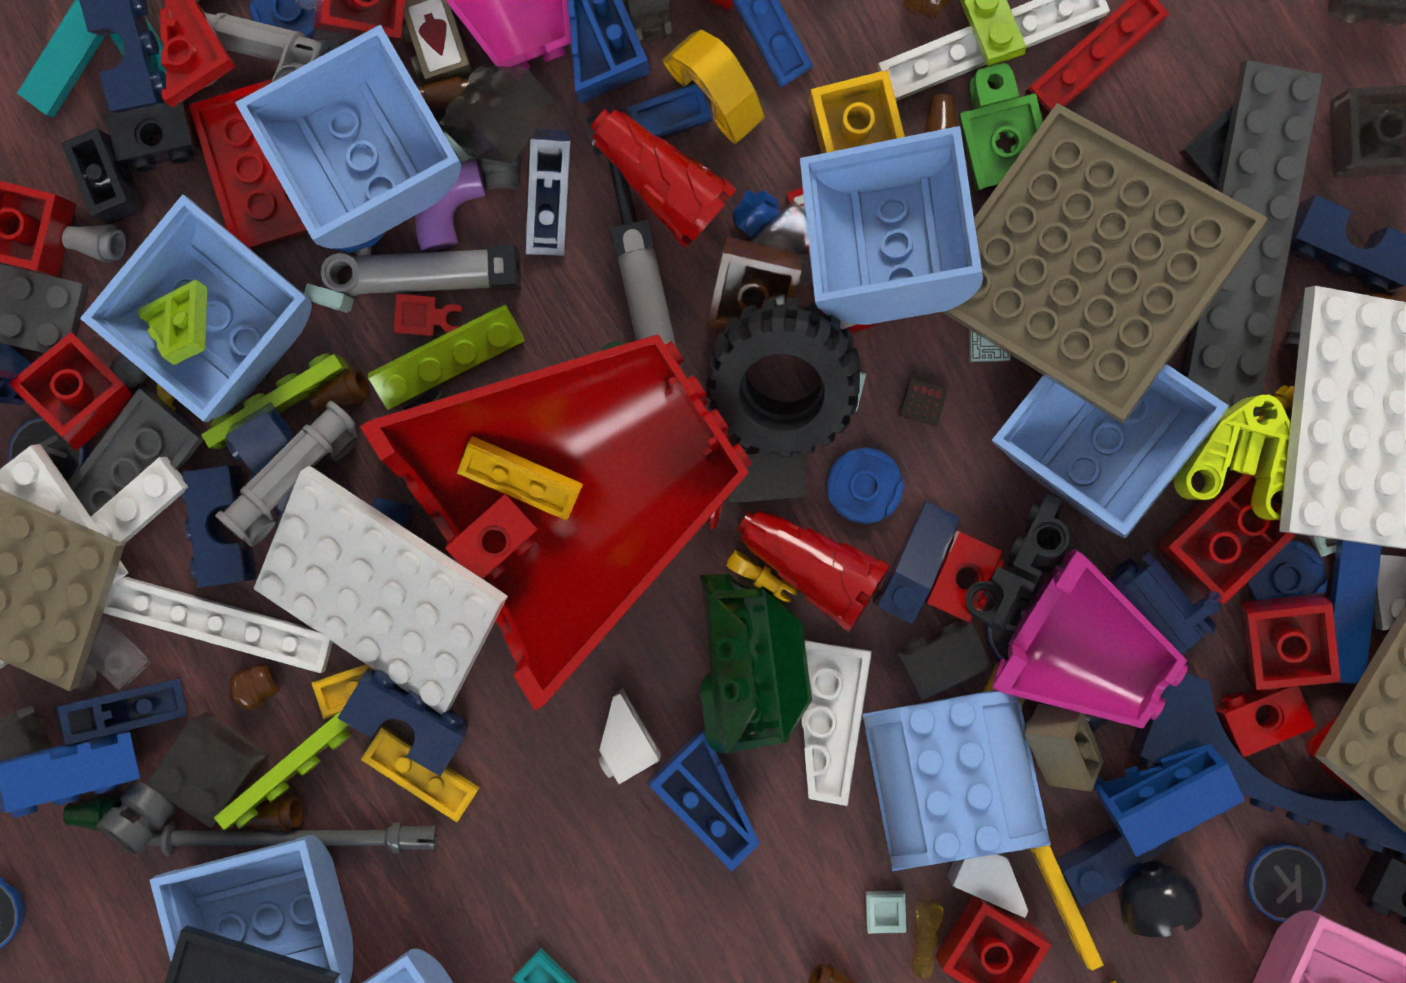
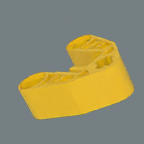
M701 29L690 34L662 59L666 69L680 85L685 87L693 80L706 94L712 103L713 119L716 125L732 143L737 144L765 119L752 83L735 55L720 39Z

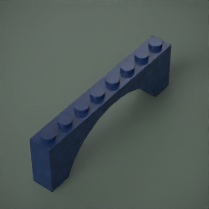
M1186 672L1178 686L1174 687L1170 684L1163 691L1161 697L1166 702L1160 715L1155 720L1149 719L1144 728L1137 727L1129 750L1141 757L1140 764L1154 768L1163 765L1161 758L1211 744L1228 764L1241 793L1250 797L1249 803L1269 812L1273 811L1274 806L1287 810L1285 817L1307 826H1309L1311 819L1323 823L1322 830L1329 834L1346 839L1348 833L1361 837L1359 844L1381 853H1383L1385 847L1396 850L1395 857L1406 862V833L1364 797L1351 790L1335 793L1296 790L1277 784L1254 769L1239 754L1223 730L1213 703L1210 681Z

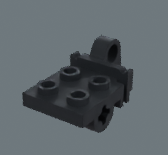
M1047 493L1042 504L1035 501L1025 522L1027 525L1024 532L1028 534L1025 539L1020 537L1016 539L1009 554L1008 567L1012 568L1010 572L997 567L992 581H980L968 589L965 597L966 608L973 617L1001 632L1014 604L1018 602L1019 598L1031 603L1039 586L1037 582L1041 573H1049L1056 565L1060 567L1063 564L1070 541V534L1065 524L1058 520L1062 504L1061 499ZM1046 543L1053 545L1052 550H1045L1041 547H1044ZM979 591H988L995 597V606L989 611H979L972 604L973 596Z

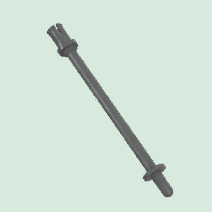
M166 821L163 830H151L153 838L147 844V846H161L164 855L171 856L174 854L177 846H272L292 841L296 838L314 835L325 846H386L393 854H400L403 850L435 851L438 845V836H435L438 833L437 825L404 826L403 822H394L387 830H291L290 832L269 830H178L175 821Z

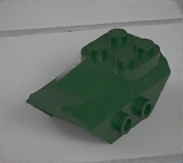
M730 574L699 575L704 602L711 673L707 674L702 680L700 687L707 742L713 750L720 753H731L786 743L812 702L802 621L766 588H748L736 581Z

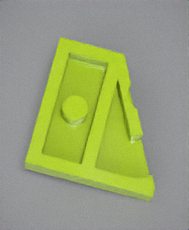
M194 280L138 309L139 317L150 326L147 331L151 338L157 342V349L162 358L173 365L205 350L207 287L198 280Z

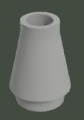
M111 224L83 227L68 226L62 234V243L66 249L78 251L105 263L121 259L126 250L124 233Z

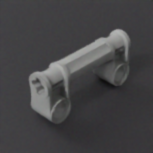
M204 12L226 51L229 50L279 63L272 82L336 49L334 42L330 39L323 38L318 41L306 38L303 33L279 28L225 13L213 15ZM216 79L215 81H213L212 83H210L209 85H207L206 87L212 85L214 82L217 81V79Z
M329 401L326 404L327 410L311 426L306 424L240 490L241 496L225 512L219 511L215 515L228 529L241 540H244L249 546L253 547L258 544L273 529L276 520L270 511L294 487L301 470L308 466L313 468L325 455L334 462H337L347 455L357 443L359 437L356 433L355 422L334 402Z

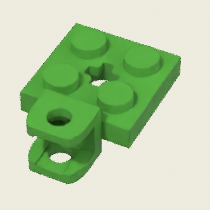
M1006 63L982 68L976 72L969 83V95L973 110L960 113L957 116L976 192L998 186L1043 123L1036 93L1018 98L1019 93L1013 71ZM988 82L993 83L996 89L990 88ZM1000 133H1006L1007 138L1015 139L1016 144L1010 147V153H1004L1003 149L997 148L996 142L1000 140Z

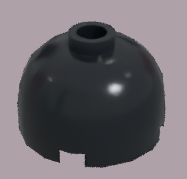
M1158 861L1143 863L1139 867L1140 871L1121 886L1119 908L1124 925L1128 923L1129 931L1145 937L1171 936V928L1183 925L1184 930L1187 931L1196 926L1202 919L1203 909L1194 883L1186 873L1172 866L1163 865V863Z

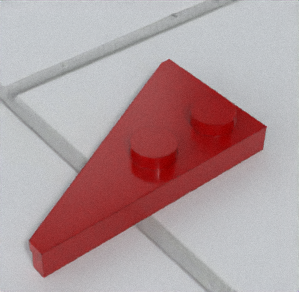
M165 0V8L160 9V31L164 44L161 51V65L166 69V89H162V98L173 108L236 66L197 0Z

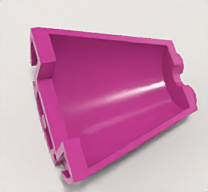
M446 0L499 71L507 70L509 77L530 69L528 61L542 56L546 63L566 55L564 46L572 42L568 0Z
M1075 549L1071 550L1063 559V561L1068 563L1063 569L1057 565L1055 566L1023 614L1007 644L1009 646L1008 661L1003 658L1000 660L995 672L992 688L1017 697L1144 728L1149 719L1155 720L1162 712L1166 700L1161 695L1166 687L1170 684L1176 687L1184 678L1188 668L1185 665L1187 659L1083 553Z

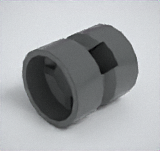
M134 780L120 797L121 806L111 807L97 824V828L114 843L138 856L153 838L151 830L153 828H161L173 814L175 808L157 791L138 780ZM132 817L137 819L134 824L130 822Z

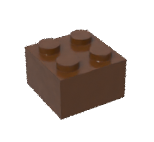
M727 237L707 326L724 330L725 324L732 317L740 319L742 310L752 304L758 310L762 308L763 300L775 298L777 305L786 304L787 298L795 299L804 255Z

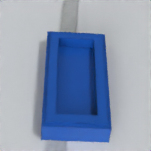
M696 83L627 107L629 116L661 139L712 122V116L704 93Z

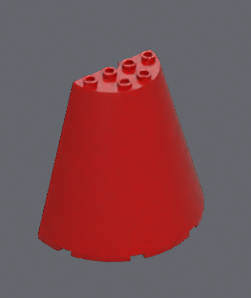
M659 334L369 420L360 426L379 459L398 477L401 478L403 476L409 490L430 517L432 516L448 544L504 495V493L457 474L466 447L472 436L583 484L567 521L508 496L538 529L531 535L536 542L519 557L512 552L502 561L506 569L489 583L508 596L496 622L505 634L503 637L512 657L518 663L515 666L516 672L513 676L535 711L550 701L749 474L747 467L752 463L739 443L732 447L728 441L729 434L727 431L729 428L716 409L710 413L705 408L708 404L705 399L707 395L694 375L689 378L686 377L679 366L684 360L672 341L665 344ZM488 531L482 538L483 548L492 554L501 552L505 546L504 536L498 531Z

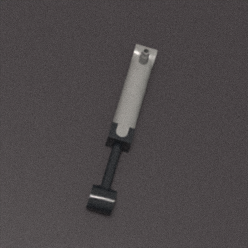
M599 115L587 117L595 156L602 155L603 152L594 144L595 140L592 136L595 131L590 126ZM608 159L622 225L611 227L610 229L635 341L659 334L665 344L672 341L676 346L649 220L637 222L629 183L622 172Z

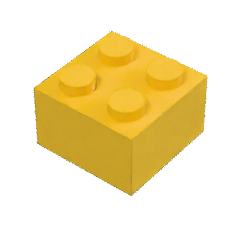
M888 70L817 87L810 91L808 103L821 154L905 137Z

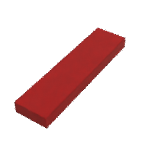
M1158 0L1125 1L1029 86L1025 92L1028 95L1036 93L1039 108L1046 116L1049 115L1056 103L1066 107L1159 25L1170 13Z

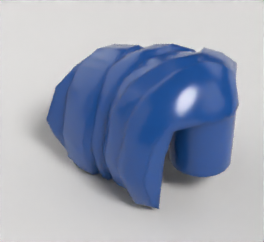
M747 190L741 203L732 212L733 222L750 237L754 238L761 233L764 227L770 226L779 218L780 205L775 197L764 190L760 191L757 195Z

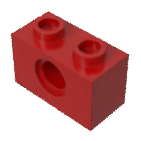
M504 494L449 543L445 549L460 565L481 579L484 578L486 582L491 583L506 569L502 563L504 559L512 552L518 557L521 556L536 542L531 535L538 529L512 500ZM488 531H498L504 536L505 546L501 552L492 554L483 548L482 538Z
M955 531L931 590L924 602L970 623L973 616L966 608V593L977 582L992 581L997 567L1002 568L1003 561L999 559L1002 551L964 533ZM969 567L973 571L974 580L969 587L960 588L956 583V574L960 569ZM984 591L977 592L972 598L973 606L979 611L983 610L987 600V596L983 595Z
M1299 686L1254 690L1247 694L1236 692L1222 698L1223 704L1215 707L1223 730L1243 758L1316 727ZM1266 705L1267 716L1262 722L1257 723L1255 718L1256 712L1261 706Z

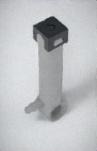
M515 245L487 246V250L371 255V247H365L357 250L358 252H355V256L343 253L333 254L325 259L321 267V277L324 284L331 290L349 297L369 293L493 288L495 291L522 289L520 251ZM350 266L353 272L352 278L346 284L340 285L338 273L342 268Z

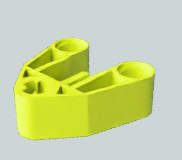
M1258 395L1244 398L1230 407L1174 477V487L1181 497L1192 500L1214 498L1220 492L1227 468L1231 464L1230 470L1242 474L1255 475V478H1257L1251 498V506L1254 513L1264 520H1281L1282 506L1276 513L1270 504L1271 498L1276 492L1283 501L1291 423L1281 402L1271 395ZM1260 407L1257 412L1262 411V420L1256 421L1259 416L1253 415L1254 408ZM1197 471L1203 475L1205 480L1204 487L1200 492H1196L1191 484V478Z

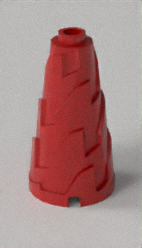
M604 109L590 126L595 131L592 136L595 140L594 144L622 172L629 185L644 199L654 215L674 234L673 237L685 249L706 228L724 207V202L729 197L731 198L737 190L725 178H719L702 163L683 154L669 142L653 135L623 111L619 112L615 109L610 113Z
M758 510L755 514L749 511L737 530L743 534L741 541L747 545V548L753 554L775 569L780 578L806 595L807 601L838 623L847 632H850L890 567V564L885 561L879 560L847 543L841 542L840 544L810 528L804 529L780 516L771 513L767 514L761 510Z

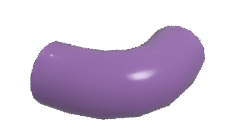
M477 158L460 162L462 165L461 172L451 190L438 203L415 215L416 235L421 252H436L456 246L458 240L453 224L455 210L461 203L487 196L483 173Z

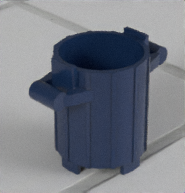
M1149 551L1144 553L1143 561L1138 564L1131 557L1116 566L1118 572L1109 581L1181 654L1194 646L1207 632L1210 635L1214 633L1216 624L1209 615H1215L1219 611L1222 596L1218 592H1208L1205 598L1192 604L1168 572Z

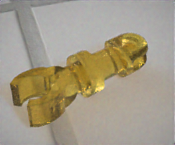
M934 901L930 903L931 909L921 902L916 907L915 915L920 931L915 934L914 942L918 945L917 956L913 957L912 971L921 979H928L933 974L935 960L932 959L933 948L938 946V937L935 935V932L938 930L944 914L943 907Z

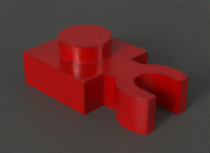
M396 294L393 333L433 337V326H440L445 332L449 333L459 327L450 326L447 323V314L450 312L460 313L463 307L457 304H449L442 309H435L436 297Z

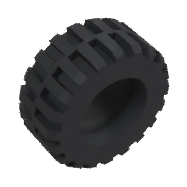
M774 298L763 300V306L758 310L752 304L742 310L740 319L732 317L725 324L724 332L718 335L714 344L706 383V395L711 400L709 408L711 411L716 409L729 428L727 431L729 436L736 434L738 436L737 443L746 449L750 445L757 447L758 454L769 456L770 451L780 452V458L792 457L795 451H801L802 455L815 452V445L820 443L822 447H826L835 440V431L843 433L850 423V416L855 414L858 405V394L860 393V359L858 349L853 348L854 339L848 329L840 331V320L833 315L824 317L821 315V309H818L817 305L811 302L808 308L798 306L799 299L787 298L786 304L777 305V301ZM789 354L810 363L819 373L821 385L812 394L803 399L789 402L777 401L758 392L750 383L746 373L747 369L754 362L765 356Z

